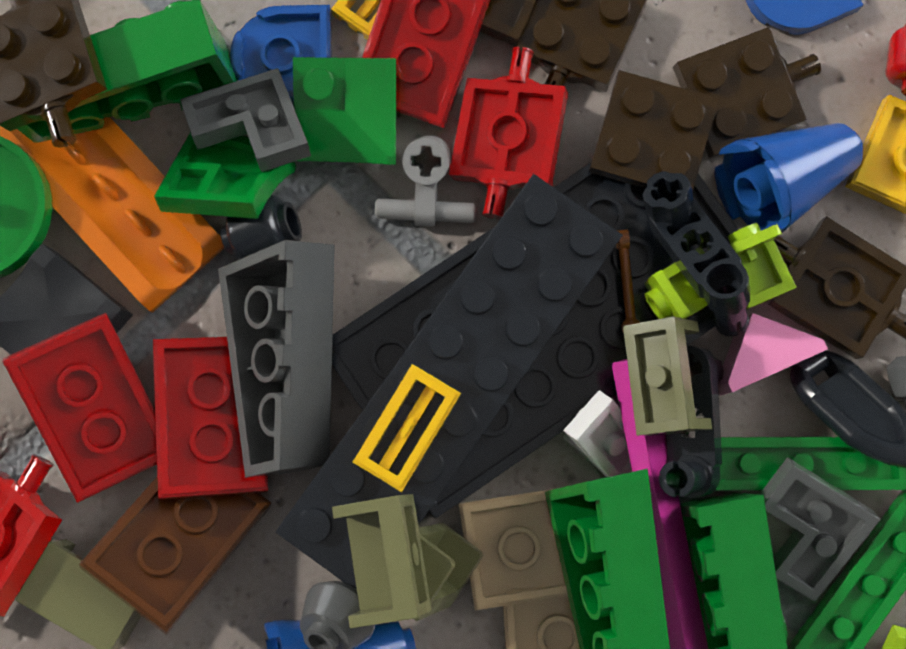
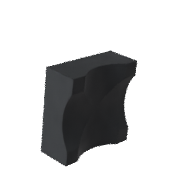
M42 243L29 258L18 278L0 296V347L12 355L106 312L118 333L133 314L61 254Z

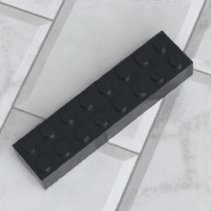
M533 173L278 527L276 533L342 582L357 589L346 517L333 519L332 507L396 495L413 494L419 525L623 235ZM413 364L457 390L461 395L403 492H400L354 464L353 460ZM416 381L371 455L370 459L377 464L380 463L426 387L424 384ZM437 392L435 393L389 469L390 472L397 476L399 475L443 402L444 396Z

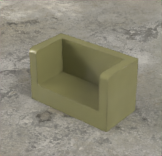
M674 316L623 326L636 435H671L711 430V418H696L685 335L699 333L698 321Z
M413 494L396 495L332 507L333 519L346 517L360 607V611L348 616L349 627L357 628L415 619L431 612L432 608Z
M444 523L419 527L432 611L419 618H415V621L451 607L483 557L481 550Z
M68 539L49 542L15 601L97 649H120L124 647L139 622L141 615L80 568L79 563L83 558L72 552L76 544Z

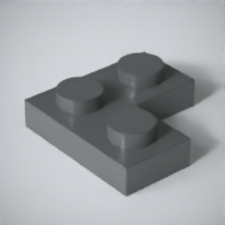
M278 68L180 99L197 150L247 134L261 172L311 156L308 142Z
M788 457L760 493V495H764L766 511L795 528L773 557L776 578L813 601L819 598L881 520L872 509Z

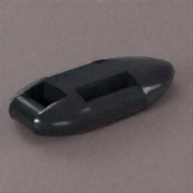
M825 350L791 367L790 380L792 388L799 399L845 444L865 456L884 464L906 468V412L899 402L858 365L838 353ZM824 370L829 379L818 386L813 377Z

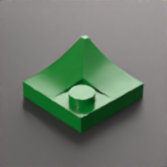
M293 57L294 109L311 156L297 161L396 165V58Z
M190 132L155 193L154 198L161 212L258 219L271 194L286 177L295 172L297 167L294 161L261 172L248 137L239 136L197 150Z

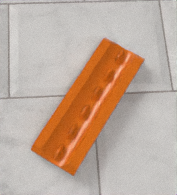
M111 117L104 118L105 124L101 129L74 134L77 141L74 144L67 142L69 146L62 148L54 147L52 140L34 143L18 129L8 131L0 126V136L12 141L26 151L43 170L51 190L52 207L132 295L151 313L159 308L224 249L221 236L202 215L160 211L154 195L165 177L164 174Z

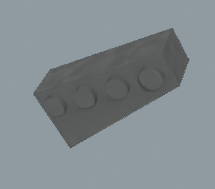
M284 240L218 269L245 478L294 473L323 466L330 457L335 245Z

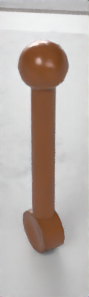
M628 229L617 230L623 236L616 244L619 251L625 320L621 325L623 334V326L641 323L636 319Z

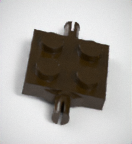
M10 0V10L0 15V126L8 131H12L33 121H46L52 138V145L58 148L68 147L67 142L74 144L77 141L69 119V111L73 110L82 100L107 90L79 0Z
M538 0L516 47H520L521 51L523 47L533 50L534 55L532 56L531 63L539 65L549 74L545 84L565 86L567 82L584 83L607 92L646 7L647 0Z
M770 27L678 61L673 66V70L681 88L719 98L705 146L708 158L718 156L721 148L735 140L775 134L807 120L796 94L795 82L821 73L820 63L811 66L819 60L815 54H811L808 57L787 64V61L780 54Z
M827 216L819 221L808 241L799 248L780 236L774 239L797 288L771 299L768 305L854 359L863 358L876 336L887 328L906 340V315L899 311L902 293L906 288V265Z

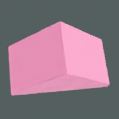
M751 313L749 315V326L746 331L742 332L739 328V322L737 324L738 335L732 338L723 364V379L718 382L719 395L735 392L828 350L824 339Z

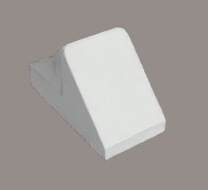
M599 390L563 430L565 432L563 437L605 477L632 472L621 409L613 399Z

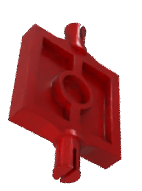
M520 47L512 49L513 54L508 76L492 80L467 78L449 175L453 180L480 183L488 188L482 215L490 219L495 217L497 220H500L503 217L508 190L523 188L533 173L551 186L553 184L569 93L566 86L540 84L529 78L534 52L526 47H523L522 51Z
M36 454L31 456V460L18 481L14 480L6 472L0 471V616L2 617L6 615L62 522L59 516L42 503L37 492L54 464Z

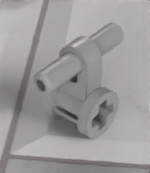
M424 136L414 140L407 146L402 162L407 176L416 182L415 200L378 198L375 202V216L377 219L414 220L415 226L433 227L436 226V222L474 223L476 221L477 205L475 203L437 201L438 181L449 171L452 159L451 150L445 141L436 136ZM425 146L432 147V155L441 157V164L435 165L431 173H425L424 165L415 162V156L423 153Z

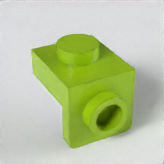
M754 223L727 236L731 247L741 258L742 265L749 276L751 295L747 310L797 288L774 241L775 238L782 234L778 224L761 231L758 223Z
M700 247L696 249L700 255L705 253ZM675 263L651 275L644 283L649 292L645 293L646 301L659 319L674 316L687 319L708 305L704 298L698 296Z

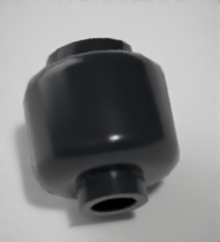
M271 194L258 219L226 216V226H223L221 229V239L224 248L230 255H236L239 260L284 240L300 241L302 238L301 223L295 208L290 202H283L274 194Z

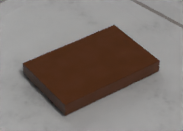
M157 476L79 563V566L84 572L167 635L270 509L272 503L260 493L158 500Z

